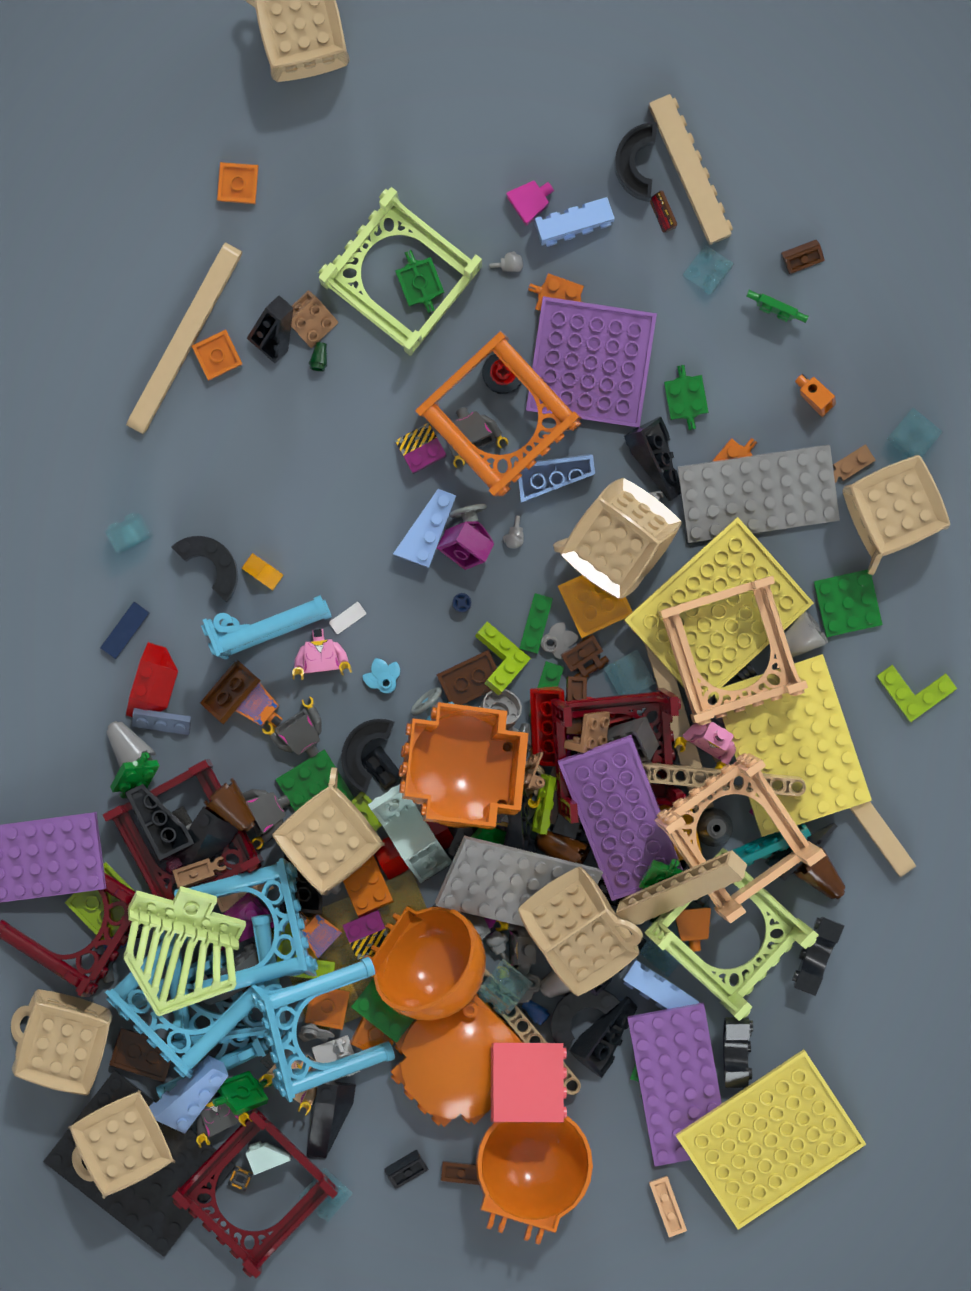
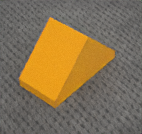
M254 553L250 555L242 567L244 571L271 590H274L284 576Z

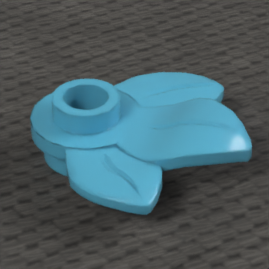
M375 658L371 666L372 672L364 674L363 680L371 689H379L382 693L389 694L396 688V679L400 675V667L397 662L387 665L384 660ZM385 681H389L390 684L388 686H383Z

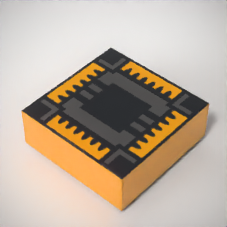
M235 1166L228 1184L246 1191L253 1173Z

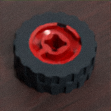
M496 354L490 355L486 359L482 375L486 386L491 391L497 394H508L520 387L522 382Z

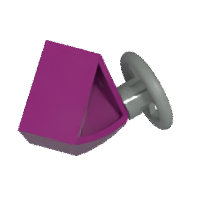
M475 504L450 512L451 518L462 517L463 523L446 529L437 546L439 551L464 570L486 562L494 546L492 538L482 524L478 522L477 513L487 508L486 504Z

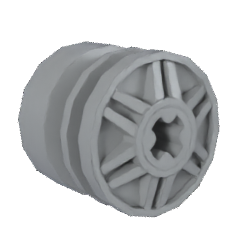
M506 689L499 696L491 690L486 694L479 706L481 708L507 711L506 730L508 731L513 729L522 711L518 697Z

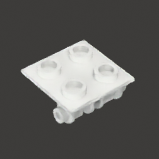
M348 1035L312 1047L316 1062L320 1063L333 1062L354 1054ZM360 1070L357 1071V1072L351 1073V1074H349V1075H346V1076L348 1077V1076L354 1075L355 1073L360 1072Z

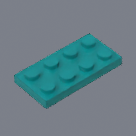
M804 823L797 825L807 840V837L811 836L809 829ZM780 831L755 839L732 851L747 866H750L755 860L768 858L773 852L786 850L790 846Z

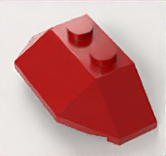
M150 642L147 643L130 692L126 716L133 717L134 708L157 712L168 708L178 669L166 647Z

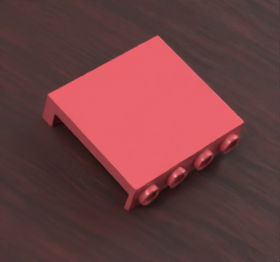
M563 1043L491 1044V1122H564V1118L567 1117V1108L564 1107L567 1088L563 1087V1079L567 1077V1069L563 1067V1059H566L567 1051L566 1048H563Z

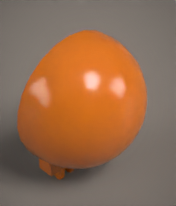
M407 906L401 916L394 913L392 917L397 922L395 925L387 923L385 927L390 932L381 946L378 948L372 945L371 950L375 953L374 956L366 955L364 957H370L374 965L375 975L371 977L374 978L376 990L380 997L399 1014L416 1020H438L459 1012L470 1003L483 982L486 969V954L479 933L466 917L454 909L430 907L415 911Z
M567 1116L562 1123L493 1122L484 1133L477 1151L476 1171L478 1182L484 1194L480 1210L490 1213L486 1226L487 1229L491 1230L495 1215L502 1217L498 1226V1232L503 1233L507 1219L527 1225L524 1240L528 1241L530 1239L533 1227L539 1228L535 1244L540 1245L544 1230L556 1233L560 1218L574 1209L584 1197L591 1182L593 1169L592 1153L586 1136L571 1118Z

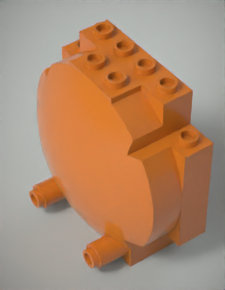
M438 702L435 707H432L431 721L412 719L410 724L407 723L405 734L409 736L408 741L404 746L402 745L401 757H404V761L399 768V776L402 777L399 793H402V799H409L416 804L422 805L421 815L424 816L423 821L437 822L455 828L478 827L494 829L496 827L497 814L516 815L521 811L529 733L506 730L507 711Z
M477 993L469 1004L449 1017L438 1020L415 1019L394 1046L405 1057L391 1070L393 1074L391 1078L398 1085L400 1083L404 1085L405 1095L410 1100L415 1099L418 1102L417 1107L424 1114L427 1112L430 1115L432 1114L431 1119L438 1126L442 1124L445 1127L460 1114H462L461 1117L468 1124L472 1122L475 1125L491 1110V1044L524 1043V1041Z

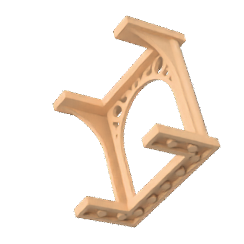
M773 576L761 578L658 611L660 619H663L692 714H690L692 722L700 726L711 723V718H714V716L717 719L727 716L726 712L734 710L735 713L746 710L745 706L750 704L756 707L764 704L763 700L771 698V701L783 698L782 694L785 693L797 696L805 693L804 689L808 688L806 680H800L778 614L770 585L775 583ZM753 590L770 645L768 666L760 679L749 687L734 691L719 689L709 684L698 672L679 613ZM777 663V668H780L781 672L772 670V665ZM769 674L777 675L780 678V683L778 685L770 684L767 681V676ZM765 683V685L771 689L768 690L767 688H762V690H760L759 685ZM701 686L708 687V690L705 692L704 696L702 695V692L704 691L702 690ZM715 691L718 693L719 699L716 704L710 705L708 703V696ZM747 691V696H743L742 692ZM724 695H729V696H730V700L728 701V699H726V700L723 702V704H721V703H722V700H723V696H724Z
M743 753L737 757V762L724 766L720 770V774L707 778L703 786L693 788L689 791V795L686 798L676 800L673 803V807L669 810H662L657 814V818L654 819L658 827L666 832L689 868L706 862L697 844L696 828L702 812L711 802L725 795L740 794L753 798L765 809L793 852L731 896L725 888L708 894L715 904L714 909L717 914L729 923H732L746 913L743 906L740 905L800 861L811 867L826 856L821 848L807 841L763 776L761 769L766 767L762 759L750 753ZM737 776H741L743 778V785L740 789L736 790L733 785L734 779ZM729 782V789L724 791L722 787H725ZM748 782L751 784L749 787L753 789L750 792L746 791ZM712 795V799L708 800L707 797ZM695 805H697L698 810L695 813L689 810L694 809ZM682 815H691L693 817V822L691 824H685L686 822L682 818ZM682 829H691V834L688 836L687 831L684 832Z

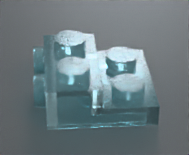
M502 959L478 990V993H480L479 998L484 1002H491L498 1014H505L507 1016L533 983Z

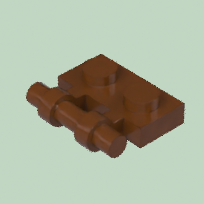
M593 634L561 654L562 659L571 672L577 668L580 671L574 677L589 678L591 673L598 669H603L604 665L610 662L606 655L601 659L598 658L597 655L602 653L603 650ZM593 659L594 663L584 668L583 664Z

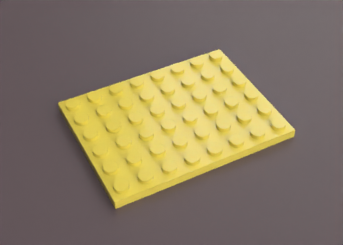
M736 517L629 614L624 621L683 686L663 619L659 617L658 611L768 576L774 577L775 583L771 584L770 588L784 630L813 605L814 602L744 523ZM753 590L679 613L696 668L700 675L714 687H723L769 645ZM701 686L702 690L704 691L702 692L703 696L705 692L708 690L707 686ZM715 691L710 693L708 699L714 695Z
M823 654L794 663L800 680H806L808 688L804 689L805 693L797 696L785 693L782 694L783 698L771 701V698L763 700L764 704L753 707L750 704L745 706L746 710L736 713L734 710L726 712L727 716L722 717L725 729L734 735L732 741L736 747L735 759L743 753H750L762 759L766 767L761 769L762 773L798 776L804 780L806 790L803 795H777L796 825L872 801ZM763 674L719 689L731 691L744 689L754 684ZM769 674L767 681L772 685H778L780 678L775 674ZM765 683L759 685L760 690H762V688H767L768 690L771 689L767 687ZM743 691L742 695L747 696V691ZM715 692L714 696L717 702L719 699V695L717 692ZM724 695L721 704H723V702H724L726 699H728V701H729V700H730V696H729V695ZM775 780L772 783L774 789H780L783 786L781 780ZM794 782L791 788L794 791H799L802 788V784ZM748 797L761 837L778 832L779 830L765 809L756 800Z
M804 1049L675 1134L738 1230L866 1145Z

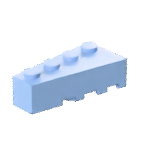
M605 197L582 205V208H578V206L568 208L564 211V214H560V212L551 213L544 220H542V217L535 218L534 225L541 245L546 244L549 247L557 244V240L563 238L565 241L575 238V234L581 232L583 235L589 234L594 231L593 228L599 226L601 229L607 228L612 225L611 222H614L615 218L608 198Z
M593 454L539 460L529 470L525 468L521 472L522 477L518 479L521 502L594 475Z
M437 489L393 555L430 568L456 495Z
M636 959L631 962L622 976L623 984L632 990L635 987L641 991L639 994L647 1000L652 998L656 1001L655 1005L662 1010L699 1003L698 1000Z
M209 1055L192 1069L194 1072L191 1074L193 1076L191 1079L188 1077L181 1078L171 1091H166L161 1095L162 1098L157 1103L153 1102L149 1106L156 1121L186 1133L229 1076L224 1063Z

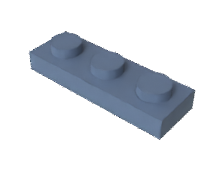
M137 708L133 710L132 727L189 735L190 716Z

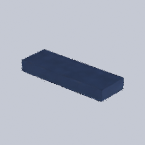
M133 602L100 648L117 659L150 612L136 602Z

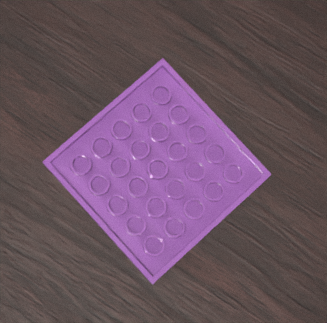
M543 296L532 369L572 412H577L582 419L640 428L657 313ZM529 391L526 411L538 412L535 399ZM546 407L542 410V413L545 414L552 413L550 410L547 411Z

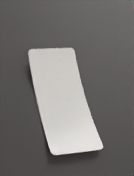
M356 602L332 619L329 624L336 634H339L366 615V612L360 603Z

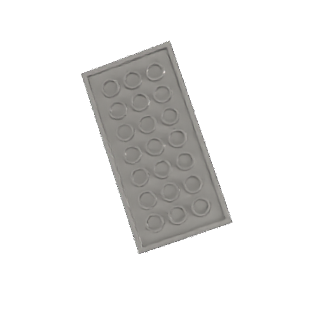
M829 444L677 467L688 543L713 539L736 517L752 533L840 521Z
M464 836L435 900V904L438 907L454 909L525 927L518 908L544 886L577 867H582L598 885L603 872L599 868Z

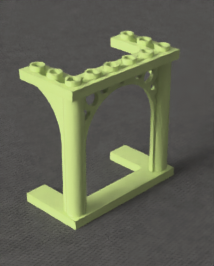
M391 187L389 190L385 189L379 196L380 209L378 211L374 210L368 218L370 220L369 223L359 228L356 233L358 236L354 241L350 240L344 248L346 250L342 256L338 255L329 265L325 264L318 273L320 274V283L324 288H330L403 346L404 351L411 356L482 268V259L478 255H475L472 260L408 210L399 201L397 191ZM387 218L392 219L394 222V228L390 232L384 228V221ZM398 221L402 223L400 226L405 227L404 230H398ZM380 225L382 233L376 236L374 232H378V226ZM404 235L415 238L463 275L419 331H410L375 303L363 287L361 267L364 257L374 244L386 237ZM364 244H368L367 249L363 248ZM353 258H358L356 265L348 264L354 261ZM351 268L357 271V275L353 278H345L343 272ZM357 281L358 287L355 288L353 284L350 286L348 283Z
M722 848V849L716 854L715 857H717V856H719V855H722V854H724V853H726V852H728V851H727L726 849ZM745 871L744 878L734 884L741 889L754 878ZM764 888L750 897L758 906L764 918V941L758 953L750 961L739 967L721 969L705 963L668 929V926L691 902L686 903L682 907L679 906L668 913L661 914L644 932L662 950L665 949L721 1000L720 1003L739 1021L742 1018H746L752 1008L743 997L750 994L754 989V985L765 978L767 971L779 962L784 952H788L795 941L804 949H807V947H811L816 942V938L819 936L799 918L796 919ZM773 918L774 922L778 921L779 923L770 925V920ZM774 929H781L783 931L779 938H772L770 936V932ZM769 942H774L770 948H767ZM745 969H747L748 972H746L745 975L742 976V972ZM722 973L725 974L724 983L722 982L723 978L719 977ZM733 973H736L739 978L735 986H731L729 978Z

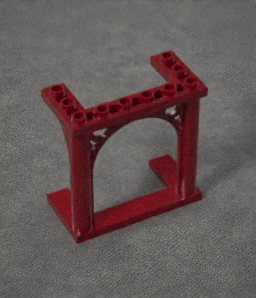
M656 688V692L562 701L559 698L551 699L558 813L570 823H579L578 806L568 792L558 760L566 758L564 727H572V718L584 717V714L607 711L610 714H626L639 719L646 717L651 711H656V719L649 724L652 730L653 726L657 725L658 732L653 731L660 745V749L655 751L651 763L660 762L661 764L673 765L675 752L672 749L671 742L674 741V734L670 728V723L673 722V716H679L681 700L667 689ZM643 708H646L642 715L639 716L637 714V710L642 711ZM664 769L656 772L661 778L667 776V772ZM650 783L658 804L673 807V803L676 800L686 798V794L674 785Z
M205 759L188 768L189 770L150 790V792L157 797L196 776L206 796L211 801L209 796L220 788L221 785L211 768L213 767L211 760ZM130 802L119 805L102 814L105 821H114L152 894L174 900L175 896L172 893V887L176 883L175 877L162 870L153 859L129 814V811L133 809ZM245 830L238 831L232 840L234 847H237L238 850L229 849V845L224 847L221 856L224 858V862L218 865L220 867L224 864L232 869H227L224 873L215 872L214 874L218 877L202 882L203 884L242 874L246 870L250 873L262 866L260 863L264 860L261 854H257ZM228 854L237 855L239 863H228L226 856ZM165 878H169L171 881L167 888L165 886L167 883L163 880Z
M255 1108L249 1114L252 1122L246 1119V1127L241 1124L182 1187L179 1185L174 1190L172 1195L174 1198L172 1202L179 1209L183 1207L186 1210L189 1207L188 1212L195 1219L199 1217L203 1221L202 1226L208 1232L213 1231L217 1235L216 1239L223 1246L227 1244L231 1248L229 1252L236 1259L240 1257L243 1260L242 1270L250 1278L252 1276L257 1278L262 1273V1264L328 1196L333 1199L338 1194V1187ZM265 1129L318 1182L278 1223L264 1230L248 1231L234 1226L222 1215L216 1202V1183L224 1167L260 1130L263 1131ZM208 1182H210L212 1185V1188L210 1190L207 1188H202L204 1185L207 1186ZM202 1193H207L211 1196V1201L200 1203L197 1197ZM212 1206L215 1211L211 1214L209 1213L211 1212L210 1210L204 1208ZM225 1221L226 1226H221V1222ZM235 1233L242 1235L240 1243L238 1242V1237H234ZM248 1235H251L255 1240V1245L252 1249H247L244 1244V1240ZM264 1235L266 1238L262 1239V1243L259 1245L258 1236Z

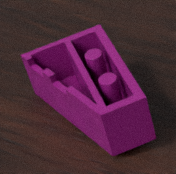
M246 893L223 913V915L246 921V927L239 938V943L254 936L251 917L271 914L251 893ZM271 915L272 922L270 923L271 928H273L274 922Z

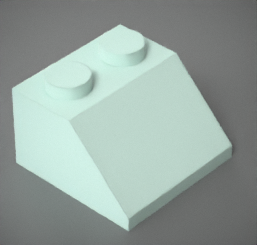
M261 1141L250 1144L246 1152L254 1175L286 1163L292 1158L288 1151L268 1142L261 1143Z

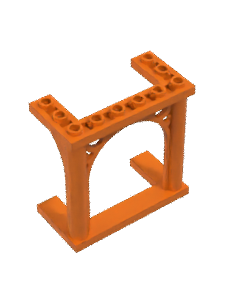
M501 331L415 410L421 417L427 419L490 488L488 491L493 496H504L511 489L509 487L512 484L511 481L515 483L522 477L521 472L525 468L529 470L537 463L535 459L539 455L543 457L551 450L549 446L554 441L558 443L565 437L563 434L565 431L577 429L581 425L580 420L582 419L577 412H572L509 344L508 341L510 339ZM492 351L530 391L538 409V423L532 438L519 450L504 455L490 454L477 448L438 407V401ZM546 407L547 411L550 410L552 413L543 414L542 410ZM546 418H553L556 421V425L553 428H545L542 425V421ZM542 430L545 432H551L549 435L544 434V438L539 437V433ZM528 445L532 447L531 451L526 449ZM516 456L518 457V462L515 461L512 468L511 459ZM489 458L494 459L493 468L489 466L491 463L487 462ZM501 459H505L508 463L505 473H500L498 470V462Z

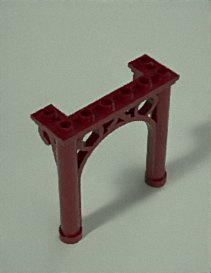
M105 873L106 889L98 890L104 905V917L101 928L93 941L76 953L67 955L54 953L3 919L0 920V939L75 986L78 992L77 995L81 997L93 996L99 988L97 984L101 978L104 979L108 974L110 963L115 962L118 958V950L121 945L124 946L128 941L132 922L128 920V906L135 891ZM106 892H108L115 898L119 899L120 901L113 902L110 904ZM116 906H122L124 915L120 921H113L111 909ZM108 924L120 926L113 938L110 936L111 927H108ZM102 945H108L101 958L96 951L92 950L93 948L98 949ZM90 953L94 956L95 961L92 967L86 970L82 967V956ZM76 958L77 969L63 960Z

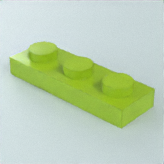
M541 774L545 785L538 790L537 801L539 797L541 800L534 813L532 831L547 835V830L550 827V813L554 805L553 796L557 788V778L548 774Z

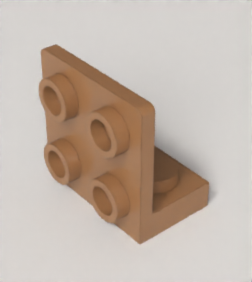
M309 290L292 305L291 327L310 348L338 324L336 318Z
M610 712L584 714L581 737L565 740L564 748L585 753L589 749L606 744L608 741Z

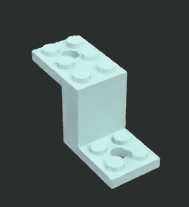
M399 784L392 787L381 797L375 798L368 806L386 830L404 862L418 881L422 883L452 864V860L438 842L427 822L423 821V816L415 803L409 799H402V793H399Z

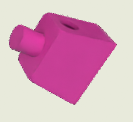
M531 181L507 192L506 197L527 226L549 206L546 196L554 192V189L549 182L539 187L535 181Z

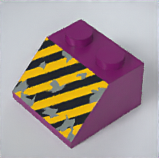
M429 423L395 440L412 474L447 457Z
M379 910L342 925L357 960L364 958L366 955L374 954L371 950L372 945L379 948L389 934Z

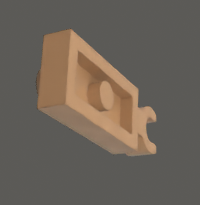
M866 444L833 464L835 468V483L838 477L844 481L876 461Z
M218 857L212 863L208 858L173 870L178 889L180 886L187 888L216 878L215 872H226V866H218L219 863L224 862V858Z

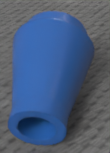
M532 1000L523 1003L521 1006L532 1021L540 1026L550 1016L546 1008Z

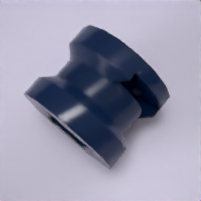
M465 593L457 594L453 598V607L458 612H465L471 607V598Z

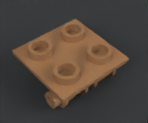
M543 752L528 758L525 765L527 771L524 775L523 791H535L544 787V779L535 775Z

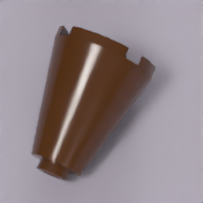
M231 778V784L224 783L209 796L211 799L209 803L207 800L203 803L239 831L245 830L247 832L255 825L253 822L255 817L234 778Z
M548 830L547 835L538 834L535 839L537 842L536 846L546 856L582 865L590 851L588 848L591 847L588 843Z
M820 846L819 848L824 851L826 856L811 867L802 862L797 871L793 873L830 899H839L845 893V885L827 853Z

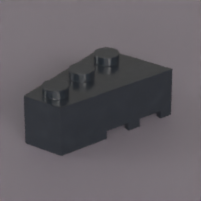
M281 296L276 297L264 309L247 337L254 346L274 363L288 352L293 307Z

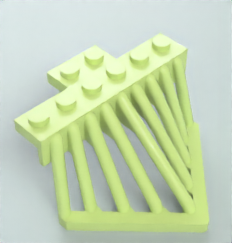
M180 886L174 900H169L136 890L128 906V920L132 922L124 952V960L157 1016H162L235 988L237 983L233 949H239V938L246 927V921L212 912L217 903V896ZM140 924H143L137 956L135 958L133 950L135 946L138 926ZM152 927H154L149 952L145 964V969L143 972L141 966L144 963V955L147 946L149 931ZM166 930L151 986L149 980L159 939L163 931ZM177 933L160 997L158 998L157 994L170 942L174 934ZM188 936L177 994L174 999L167 1001L180 949ZM198 940H200L195 988L192 993L185 995L193 951ZM209 943H213V981L211 986L203 988L207 948ZM221 946H224L228 980L220 982Z

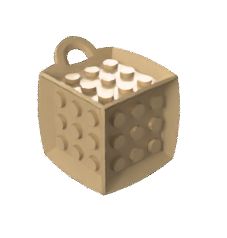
M245 0L256 9L262 41L271 67V77L276 82L312 77L348 65L350 58L346 50L336 0Z
M914 455L911 458L884 467L843 488L842 492L853 523L871 556L867 572L870 575H874L883 556L911 546L950 527V520L939 490L926 464L919 455Z
M620 478L609 484L579 520L570 536L553 544L555 552H560L561 556L585 578L612 596L622 599L631 594L669 547L682 523L673 512L655 497L625 478Z
M334 767L331 768L329 787L301 806L272 833V836L292 864L324 896L328 891L358 870L384 846V843L363 814L338 789V768Z
M577 867L553 880L518 908L521 920L529 935L543 952L560 980L576 996L584 994L610 979L640 953L637 945L643 937L642 931L635 924L620 919L615 914L599 886L582 867Z
M40 989L36 990L29 1006L18 1008L11 1020V1032L14 1039L18 1042L16 1059L12 1066L13 1074L18 1078L43 1087L87 1096L90 1094L103 1057L109 1025L112 1020L111 1011L101 1005L74 996ZM29 1016L25 1031L22 1033L20 1029L21 1020L23 1017Z
M140 1090L114 1101L87 1115L73 1125L68 1126L77 1146L72 1153L73 1167L82 1179L95 1182L103 1195V1199L110 1194L140 1182L176 1161L172 1158L162 1131L142 1097ZM82 1159H83L84 1164L86 1165L87 1169L84 1168V1166H83V1164H82Z

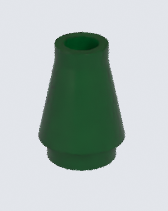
M316 342L309 361L311 370L325 371L327 367L326 343Z

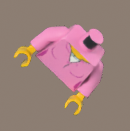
M323 629L312 630L313 641L305 642V645L300 647L296 655L292 678L295 680V675L299 674L301 675V680H303L304 674L340 670L341 674L344 675V669H349L350 673L352 669L347 654L338 642H333L332 639L325 640Z
M714 722L701 726L694 723L683 734V737L676 738L674 748L681 745L680 752H684L686 743L689 741L718 760L721 759L714 769H722L726 764H729L736 752L735 744L732 741L734 735Z

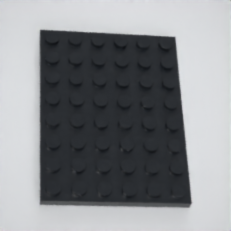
M114 1070L73 1124L94 1111L123 1097L134 1094L140 1089L118 1071ZM140 1090L141 1095L147 1103L148 1107L153 1102L157 1103L146 1093ZM157 1121L171 1156L176 1160L175 1163H170L140 1182L110 1194L103 1199V1195L95 1182L82 1179L75 1171L72 1163V1153L77 1146L71 1130L68 1129L43 1162L164 1257L194 1219L188 1212L189 1207L186 1210L183 1207L179 1209L172 1202L174 1199L172 1197L173 1192L179 1185L182 1187L217 1149L212 1145H207L206 1141L201 1143L202 1148H200L196 1142L198 1135L190 1128L186 1133H182ZM82 1159V1164H83L84 1168L87 1169V1167H86V1165L84 1164V1161H83V1159ZM232 1161L220 1173L216 1183V1190L236 1164ZM208 1182L207 1186L204 1185L202 1188H207L210 1190L212 1188V1185L210 1182ZM202 1193L198 1195L197 1200L200 1203H207L211 1196L207 1193Z

